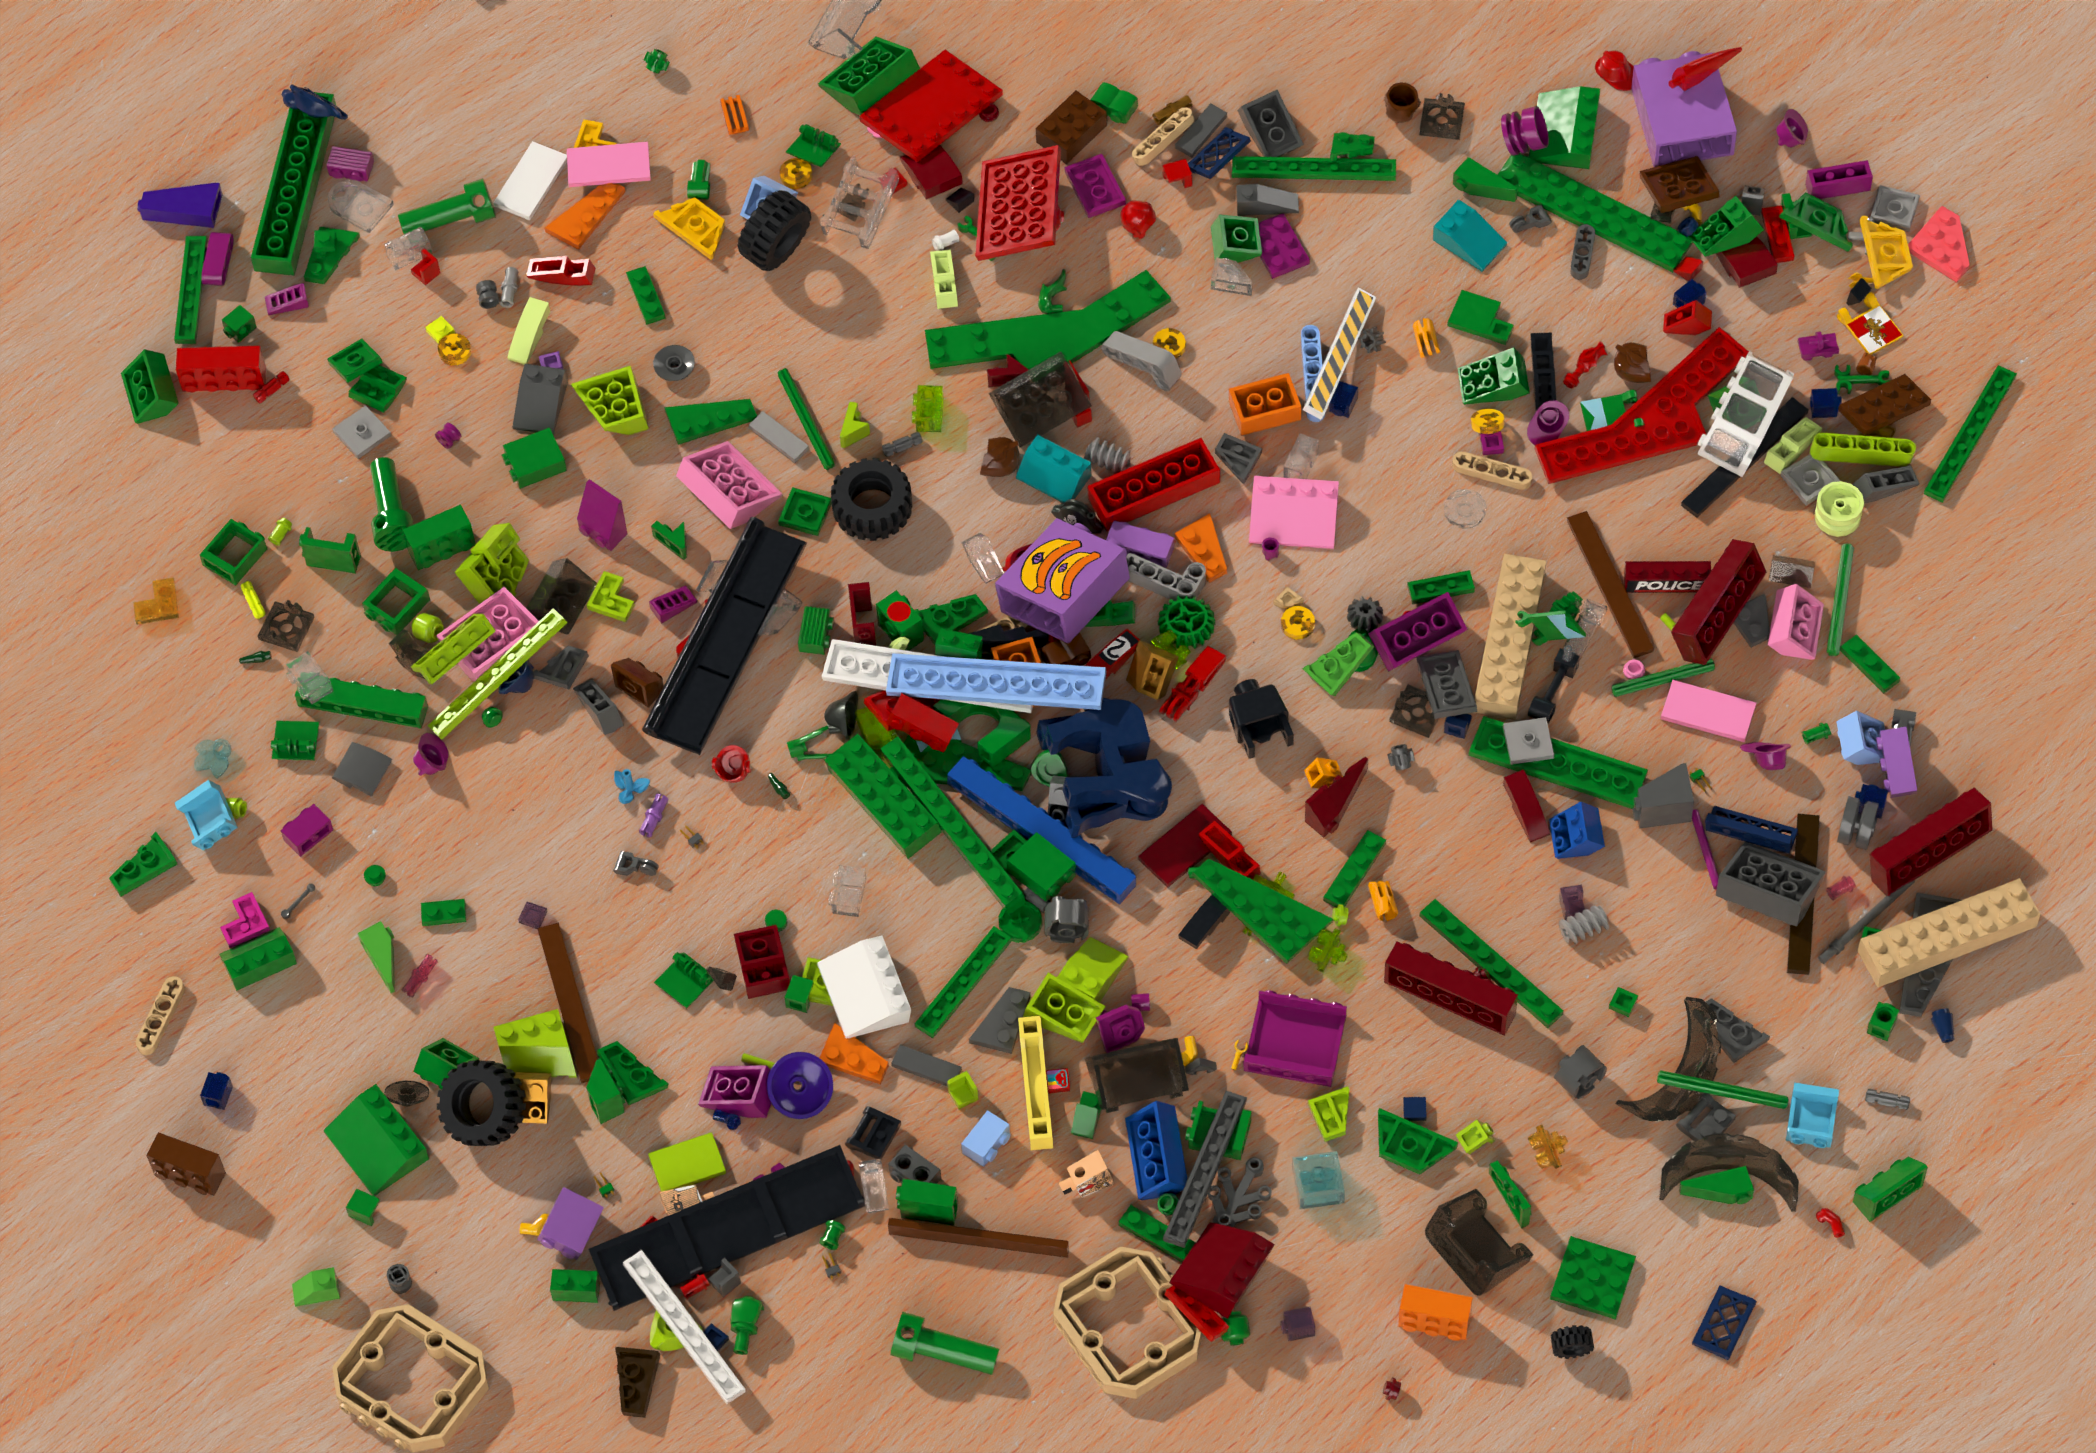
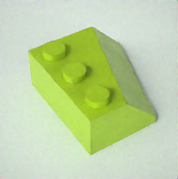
M631 366L571 384L604 431L632 435L649 429L637 380Z
M516 544L498 566H491L484 553L474 555L471 553L454 573L477 602L481 604L503 587L515 597V590L518 582H521L529 559Z
M558 1009L494 1026L499 1050L506 1069L523 1073H551V1077H557L558 1075L577 1078Z

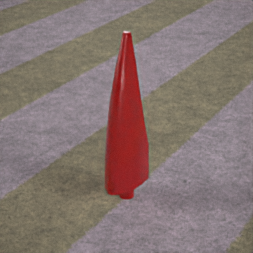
M1737 47L1715 52L1677 68L1672 75V80L1669 81V86L1671 88L1679 86L1683 91L1690 89L1742 51V48Z

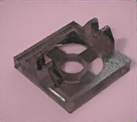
M1439 93L1436 99L1424 98L1419 135L1460 140L1465 103L1455 102L1451 94H1448L1447 98H1444L1442 93ZM1441 108L1440 113L1437 115H1428L1432 109ZM1447 109L1453 110L1457 118H1450L1446 114ZM1445 117L1448 122L1439 124L1436 119Z
M290 600L285 601L284 604L275 601L258 634V640L298 652L315 618L314 614L304 611L296 602L292 605ZM289 613L286 620L281 622L274 620L280 614ZM296 616L301 620L302 628L295 627L293 622ZM284 624H291L293 626L289 632H282L280 629ZM270 626L277 628L279 631V635H277L275 631H271ZM296 634V636H294L293 638H286V636Z
M1408 684L1405 690L1400 692V697L1396 700L1395 709L1390 716L1389 722L1429 738L1439 718L1434 719L1433 712L1429 713L1425 708L1429 701L1426 691ZM1411 698H1421L1419 704L1413 706L1405 703ZM1413 709H1423V716H1414L1412 714ZM1402 710L1410 713V721L1404 718ZM1423 719L1429 720L1424 724H1416L1417 721Z

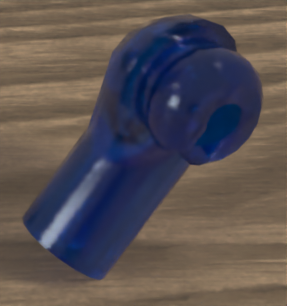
M718 1109L713 1114V1120L727 1124L730 1130H736L741 1125V1118L736 1114Z

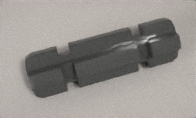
M915 432L910 434V437L907 435L892 441L893 444H884L882 446L884 455L888 457L893 455L895 451L898 453L911 448L913 444L914 446L921 444L922 437L920 433Z
M1868 1089L1865 1101L1870 1103L1876 1101L1880 1105L1899 1106L1900 1109L1907 1110L1910 1104V1097L1903 1095L1898 1097V1094L1883 1091L1877 1093V1090Z

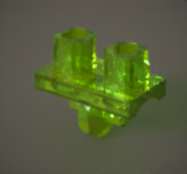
M1168 630L1154 637L1150 642L1160 649L1179 656L1175 667L1177 670L1187 663L1186 659L1191 651L1185 645H1181L1176 650L1172 643L1177 639V636L1172 630Z
M1336 928L1333 933L1322 929L1318 935L1317 943L1324 945V949L1321 950L1313 946L1308 954V960L1317 964L1318 971L1324 972L1329 961L1331 964L1336 965L1338 961L1345 962L1348 957L1346 952H1344L1346 947L1344 944H1340L1337 948L1341 941L1339 938L1341 931Z

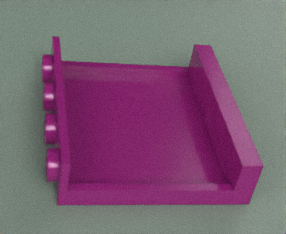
M1271 990L1259 991V1000L1248 1050L1244 1057V1071L1332 1087L1347 1016V1006L1337 1002H1321L1315 998H1299L1293 994L1281 995Z

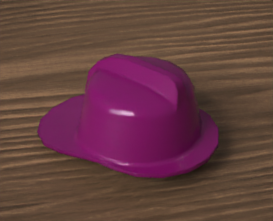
M1794 109L1786 111L1784 119L1776 128L1779 137L1778 145L1782 146L1785 144L1787 147L1792 148L1799 144H1805L1808 128L1803 117Z
M1552 400L1543 403L1537 409L1527 428V436L1533 445L1559 438L1569 421L1567 406L1562 402Z
M425 733L420 738L418 749L413 756V762L418 768V775H433L438 771L445 770L448 760V749L438 736L432 733Z
M1752 742L1741 745L1740 749L1745 752L1754 753L1757 763L1766 770L1784 769L1786 766V752L1791 745Z

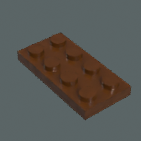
M1903 374L1840 404L1838 411L1858 431L1867 436L1930 406L1931 398L1906 374Z

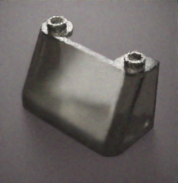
M1178 1038L1085 1057L1101 1110L1105 1109L1106 1113L1119 1111L1118 1106L1165 1095H1170V1099L1182 1097L1184 1091H1189Z
M1474 1189L1439 1205L1425 1228V1235L1429 1243L1471 1292L1480 1296L1489 1292L1529 1263L1534 1254L1523 1243H1516L1512 1247L1506 1243L1484 1217L1487 1211V1201L1477 1189Z

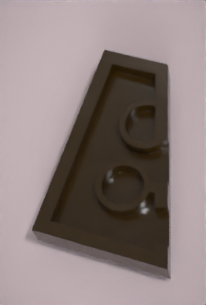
M615 1347L618 1362L617 1372L620 1382L621 1412L624 1416L646 1418L660 1353L655 1350Z

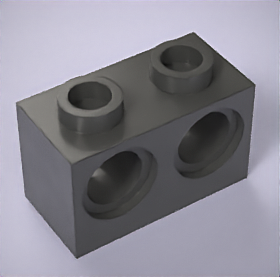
M906 1144L888 1164L891 1178L898 1183L902 1182L903 1179L918 1181L917 1179L920 1177L928 1178L926 1181H923L937 1184L941 1180V1170ZM904 1164H907V1165L910 1166V1167L907 1168V1169H901V1168H900V1166H901V1165H904Z

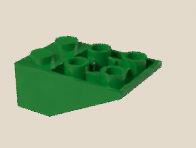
M1735 196L1727 201L1717 212L1712 214L1689 237L1693 238L1692 242L1706 257L1747 244L1764 229Z
M1514 347L1457 368L1464 405L1509 401L1530 394L1525 359Z

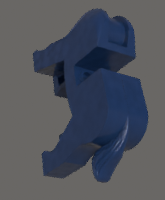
M1103 697L1101 710L1084 709L1085 712L1077 713L1073 716L1039 720L1036 734L1041 749H1049L1050 755L1058 754L1068 746L1095 754L1098 776L1068 777L1064 781L1063 793L1068 805L1066 823L1071 838H1076L1088 829L1101 827L1117 819L1128 818L1149 821L1158 818L1166 811L1168 797L1172 790V782L1170 776L1157 759L1146 760L1150 738L1143 712L1137 705L1127 700H1111Z

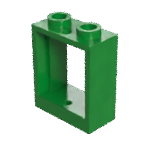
M230 519L201 552L200 559L202 565L236 586L267 550L265 538L259 532L254 533L249 530L244 523ZM234 536L253 546L236 567L217 557Z
M395 568L362 604L365 611L364 614L369 620L377 621L385 631H391L398 635L430 601V596L427 588ZM396 586L413 599L393 618L376 606Z

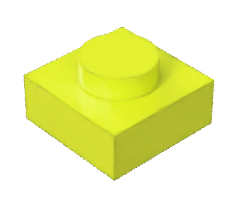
M442 316L425 327L426 332L438 344L446 340V335L455 334L454 328Z

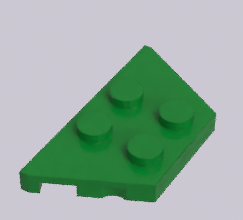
M1806 192L1779 216V218L1847 252L1853 246L1852 242H1848L1846 237L1848 229L1844 223L1842 210Z
M1381 1108L1378 1110L1379 1157L1420 1175L1458 1147V1142Z

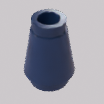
M1948 1008L1932 1012L1931 1021L1942 1043L1954 1041L1953 1014L1950 1013Z

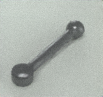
M308 884L304 893L287 910L285 909L281 912L283 919H288L290 912L310 892L315 890L314 884Z

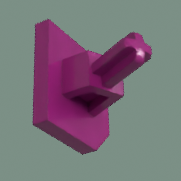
M1124 1005L1109 1012L1103 1010L1101 1015L1096 1017L1104 1050L1107 1054L1137 1042L1145 1030L1141 1011L1133 1006Z

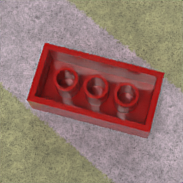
M260 345L177 348L176 372L182 392L255 391L262 389L261 387L266 383V365Z

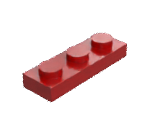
M1782 205L1761 209L1770 252L1776 263L1794 261L1795 257L1786 221L1779 218L1783 212Z
M1171 1286L1166 1290L1164 1295L1210 1342L1219 1338L1229 1329V1326L1211 1308L1175 1286Z

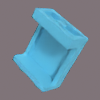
M207 780L175 802L177 810L185 814L194 835V839L191 841L193 846L203 851L211 848L215 842L223 837H227L233 830L238 828L220 785L210 780Z
M1794 1082L1786 1141H1791L1798 1145L1803 1143L1811 1144L1817 1148H1831L1839 1090Z

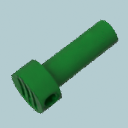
M484 179L464 184L465 193L398 214L405 238L472 216L476 224L496 218L493 203ZM478 195H482L485 199V203L481 207L475 204V198Z
M387 457L378 458L370 465L378 514L371 522L374 543L379 549L384 551H401L407 548L403 529L414 525L412 515L402 508L395 462Z
M902 1312L893 1340L891 1356L913 1361L917 1353L990 1375L993 1374L999 1348L923 1327L924 1317ZM904 1334H911L913 1338L907 1340L902 1336Z

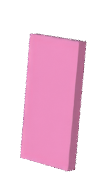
M648 142L567 148L569 187L651 180Z
M1672 680L1661 714V720L1745 742L1756 708V702Z

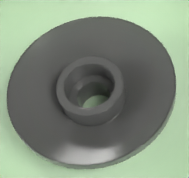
M670 345L658 351L654 357L653 366L660 378L667 381H680L692 373L695 359L692 352L686 347Z

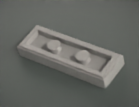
M763 411L749 424L750 430L794 463L809 450V446Z

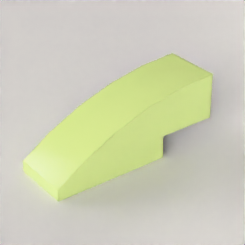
M951 249L932 251L930 256L937 309L958 307Z
M529 297L517 325L508 353V360L524 365L528 364L543 334L542 328L550 314L548 302Z
M1807 417L1803 418L1782 435L1779 443L1768 450L1764 463L1781 474V471L1794 463L1810 446L1814 437L1822 431V428Z

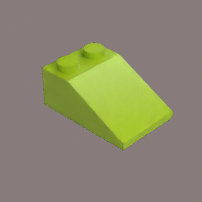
M1089 937L1067 961L1057 978L1094 1000L1101 1002L1129 957Z
M1048 972L1027 1005L1023 1017L1040 1016L1041 1028L1083 1043L1095 1025L1096 1017L1101 1015L1105 1005Z

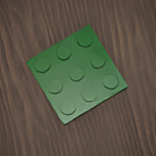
M1570 1236L1550 1299L1616 1320L1636 1256Z

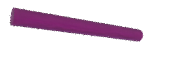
M1695 809L1692 812L1693 825L1713 889H1717L1719 875L1699 811Z

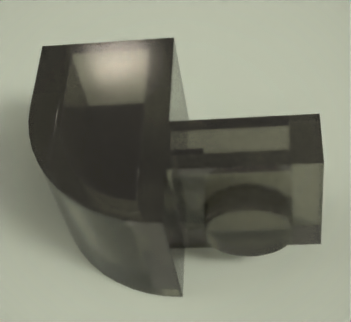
M403 629L389 645L397 655L395 658L405 669L413 675L425 679L421 672H414L411 666L428 653L429 650L418 646L411 634Z

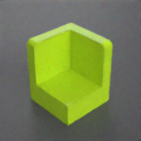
M967 1071L947 1081L948 1092L958 1109L979 1100L978 1089Z

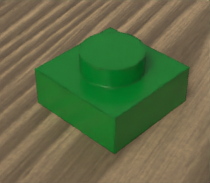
M315 230L314 251H335V230Z
M1494 318L1486 339L1506 345L1514 325Z
M1618 987L1609 1004V1009L1629 1017L1639 995Z

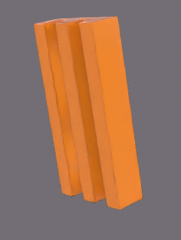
M736 95V98L733 99L732 96L728 97V100L720 99L729 135L749 131L740 95ZM734 104L738 105L743 127L739 125ZM727 105H730L736 129L731 127L726 108Z

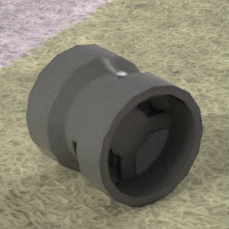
M484 280L476 285L480 307L490 309L499 304L500 301L496 293L497 288L494 281Z
M395 1264L388 1269L386 1276L391 1290L397 1294L407 1292L412 1285L407 1267L402 1264Z

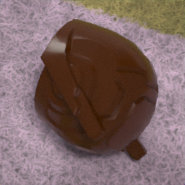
M1400 82L1393 84L1384 97L1386 115L1397 123L1410 121L1416 109L1421 105L1417 90L1408 83Z
M1633 342L1625 343L1622 346L1617 344L1615 347L1617 352L1614 358V369L1621 379L1632 383L1651 382L1650 368L1647 361V346Z
M1006 437L988 439V449L984 455L980 475L1004 477L1012 474L1019 465V442Z

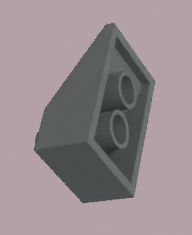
M1278 89L1241 106L1237 110L1245 128L1263 157H1279L1304 145Z
M532 364L524 365L519 383L513 429L536 433L550 427L554 435L568 385L565 369Z

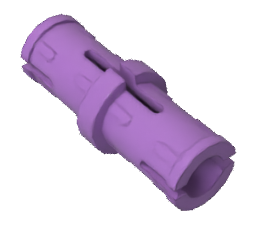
M656 794L650 809H647L645 813L646 818L639 829L641 835L645 836L647 832L646 837H652V833L657 823L661 821L662 812L669 800L665 795L660 799L661 794Z

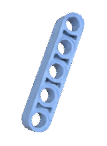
M1306 325L1301 330L1305 403L1322 367L1320 331L1314 325ZM1306 412L1307 418L1312 422H1320L1325 417L1324 414L1320 420Z

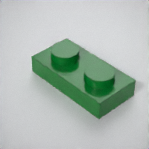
M465 899L421 903L422 926L466 922Z

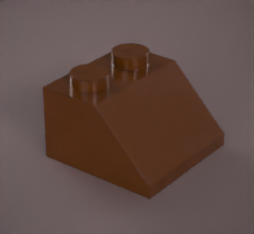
M630 658L611 664L615 687L649 708L658 698L664 687L663 678L657 672L647 670L641 662L633 661Z

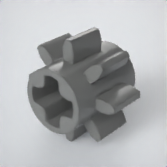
M1377 327L1364 329V335L1358 338L1361 340V348L1367 349L1368 353H1372L1374 350L1376 352L1381 351L1380 345L1386 343L1383 337L1384 332L1377 331Z
M1406 744L1393 746L1391 748L1392 753L1387 754L1390 766H1395L1396 770L1408 769L1411 767V761H1415L1412 748L1408 749Z

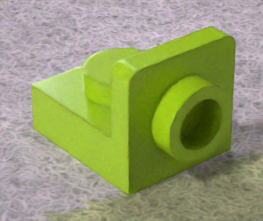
M1475 1120L1456 1134V1137L1468 1154H1471L1487 1142L1491 1144L1495 1142L1492 1136L1494 1131L1487 1122L1483 1123L1479 1120Z

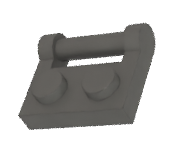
M1703 1093L1700 1096V1101L1684 1119L1678 1121L1676 1126L1681 1132L1708 1151L1734 1122L1736 1115L1715 1101L1710 1094ZM1706 1107L1710 1108L1711 1111L1695 1129L1692 1128L1690 1125Z

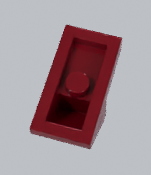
M1008 354V368L995 367L987 369L988 388L1030 384L1029 369Z

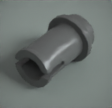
M1029 888L1023 893L1025 900L1033 903L1041 912H1044L1046 905L1051 902L1050 900L1045 902Z

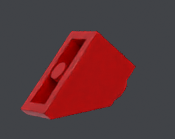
M1696 300L1664 314L1663 332L1668 334L1698 335L1711 329L1712 311Z

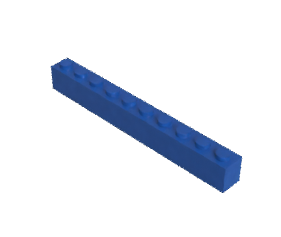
M963 756L947 774V784L1012 830L1017 831L1025 839L1029 840L1036 832L1076 863V875L1119 905L1136 887V876L1132 870L1120 866L1112 856H1106L1100 852V849L1095 844L1087 843L1081 835L1071 838L1069 829L1066 828L1062 821L1053 819L1046 810L1034 806L1026 796H1020L1014 792V789L1009 784L1001 783L993 773L981 769L976 761L969 760Z

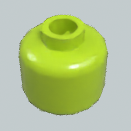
M427 613L419 614L411 624L413 636L427 643H434L439 640L436 635L444 630L441 619Z

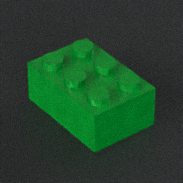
M461 504L403 529L407 550L417 570L429 568L434 563L447 560L453 555L462 551H468L476 545L471 523Z

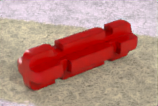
M284 371L277 374V378H272L262 386V390L259 389L253 394L254 399L259 404L266 400V396L270 397L279 390L281 384L285 385L289 382V376Z

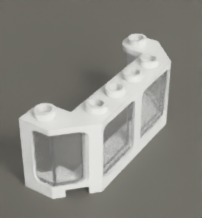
M1751 351L1748 352L1746 358L1741 356L1734 371L1737 373L1736 378L1731 377L1727 388L1730 390L1728 393H1723L1719 401L1722 406L1721 408L1716 407L1711 417L1714 422L1708 434H1702L1697 444L1701 446L1697 453L1698 455L1743 477L1794 376V373L1789 370L1785 371L1753 355Z

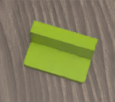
M510 523L493 525L471 549V553L473 555L484 553L491 566H498L520 541V537Z

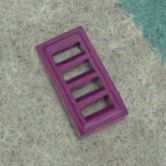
M304 283L265 296L268 316L309 307ZM284 299V303L280 304V300ZM272 301H276L277 306L273 307Z
M687 586L649 601L650 609L661 624L697 603L696 598ZM685 594L689 600L685 601L681 595ZM678 598L681 603L677 604L674 599Z

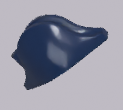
M529 659L499 686L498 693H525L530 690L534 680V667L529 662Z

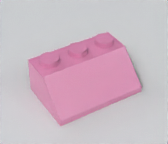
M1797 584L1777 590L1768 646L1781 655L1809 660L1815 659L1824 604Z

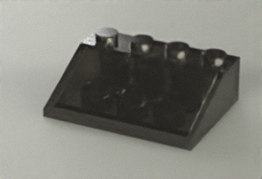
M1061 351L989 393L1013 438L1019 442V448L1033 441L1037 435H1044L1092 407L1065 353Z

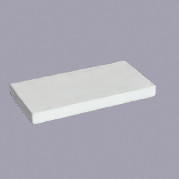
M532 141L493 202L494 207L531 220L567 163V155Z

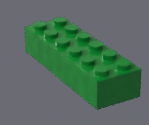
M856 734L824 760L828 771L907 859L942 833L935 818L859 734Z

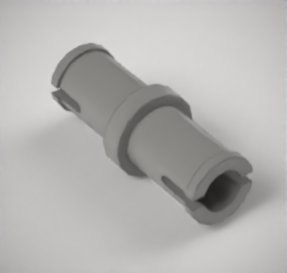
M514 267L506 268L504 282L501 284L502 297L500 305L505 308L512 307L514 304V294L518 289L516 282L519 271Z

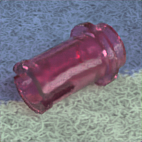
M1843 876L1841 881L1826 888V892H1830L1828 896L1831 900L1834 901L1846 892L1853 891L1856 885L1850 876Z

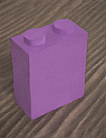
M563 1187L537 1240L544 1247L554 1248L560 1251L564 1257L577 1260L604 1207Z

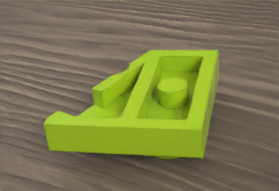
M1348 1086L1308 1100V1106L1324 1142L1346 1135L1349 1100Z

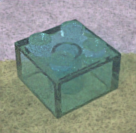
M1337 1151L1292 1157V1170L1299 1209L1344 1203L1345 1190Z

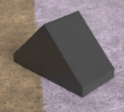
M1746 185L1744 187L1741 203L1752 215L1761 216L1765 188Z

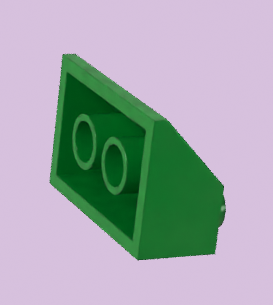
M144 349L121 372L135 423L139 424L167 416L179 404L163 353Z
M280 927L219 954L236 991L297 964L294 952Z
M1909 1156L1902 1161L1898 1159L1890 1166L1889 1170L1877 1173L1873 1177V1181L1867 1185L1863 1183L1858 1186L1854 1191L1853 1203L1867 1220L1871 1222L1921 1188L1924 1184L1928 1167L1925 1163Z

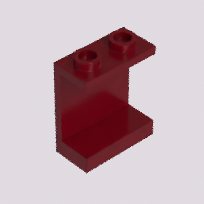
M869 582L848 584L854 642L876 646L874 622L857 624L856 612L872 611Z

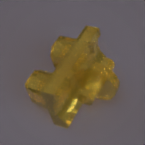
M1543 1125L1537 1126L1538 1132L1529 1136L1528 1140L1533 1150L1541 1147L1545 1149V1152L1535 1156L1541 1169L1552 1165L1556 1169L1561 1167L1562 1165L1555 1149L1558 1150L1559 1154L1564 1153L1565 1149L1563 1146L1568 1143L1567 1137L1559 1136L1558 1132L1554 1131L1551 1133L1553 1137L1551 1139L1548 1130H1545Z

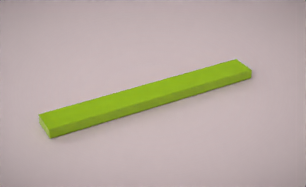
M553 608L427 726L442 740L568 622Z

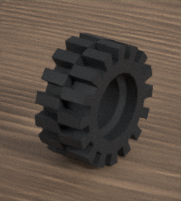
M1572 1325L1570 1328L1566 1326L1564 1329L1559 1328L1551 1334L1553 1354L1556 1357L1558 1356V1358L1582 1357L1584 1354L1588 1355L1590 1351L1594 1350L1592 1330L1587 1326L1580 1325L1576 1327V1325Z

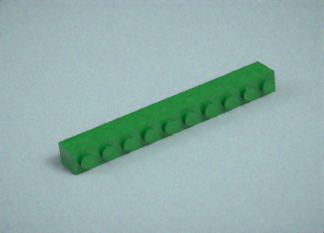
M897 736L880 748L888 764L917 800L935 818L941 831L1006 913L1010 915L1027 902L1022 891L901 739Z

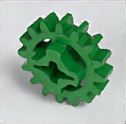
M1574 591L1572 593L1569 592L1567 596L1564 595L1560 600H1555L1549 612L1566 610L1575 620L1580 612L1579 607L1583 604V599Z

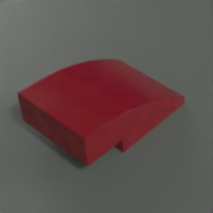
M941 145L919 162H915L907 155L900 157V161L916 188L920 189L926 200L963 184L961 172Z
M1757 236L1747 244L1716 253L1728 276L1734 278L1739 288L1777 274L1778 264Z
M777 925L735 933L734 939L748 999L787 991L790 979Z

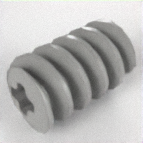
M1099 437L1088 445L1084 459H1090L1092 464L1098 462L1099 467L1105 466L1107 470L1113 468L1114 473H1119L1129 468L1131 461L1130 450L1122 454L1123 447H1119L1115 451V444H1112L1107 448L1108 441L1105 440L1100 445Z
M1594 905L1590 910L1585 909L1582 913L1578 912L1574 917L1569 916L1567 921L1564 919L1559 921L1561 934L1567 943H1569L1570 939L1575 944L1578 943L1577 936L1585 940L1586 932L1592 937L1593 929L1599 934L1601 933V926L1606 930L1609 929L1607 916L1600 905L1598 907Z

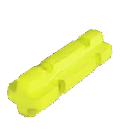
M250 581L242 583L240 586L254 617L256 619L264 617L266 614L252 583Z

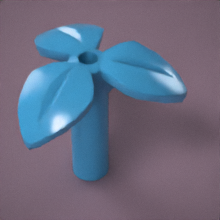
M625 769L623 772L615 771L614 782L616 786L626 789L619 793V802L627 804L633 801L634 795L632 792H644L650 784V779L639 778L633 783L629 769Z

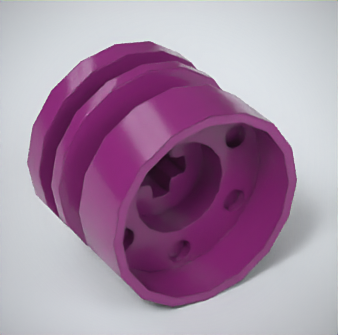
M1538 106L1523 109L1521 115L1517 111L1512 112V114L1502 115V134L1506 147L1512 156L1519 155L1520 152H1528V145L1533 151L1548 147L1547 125L1543 113Z

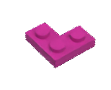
M252 892L232 901L239 919L220 927L229 948L270 931Z

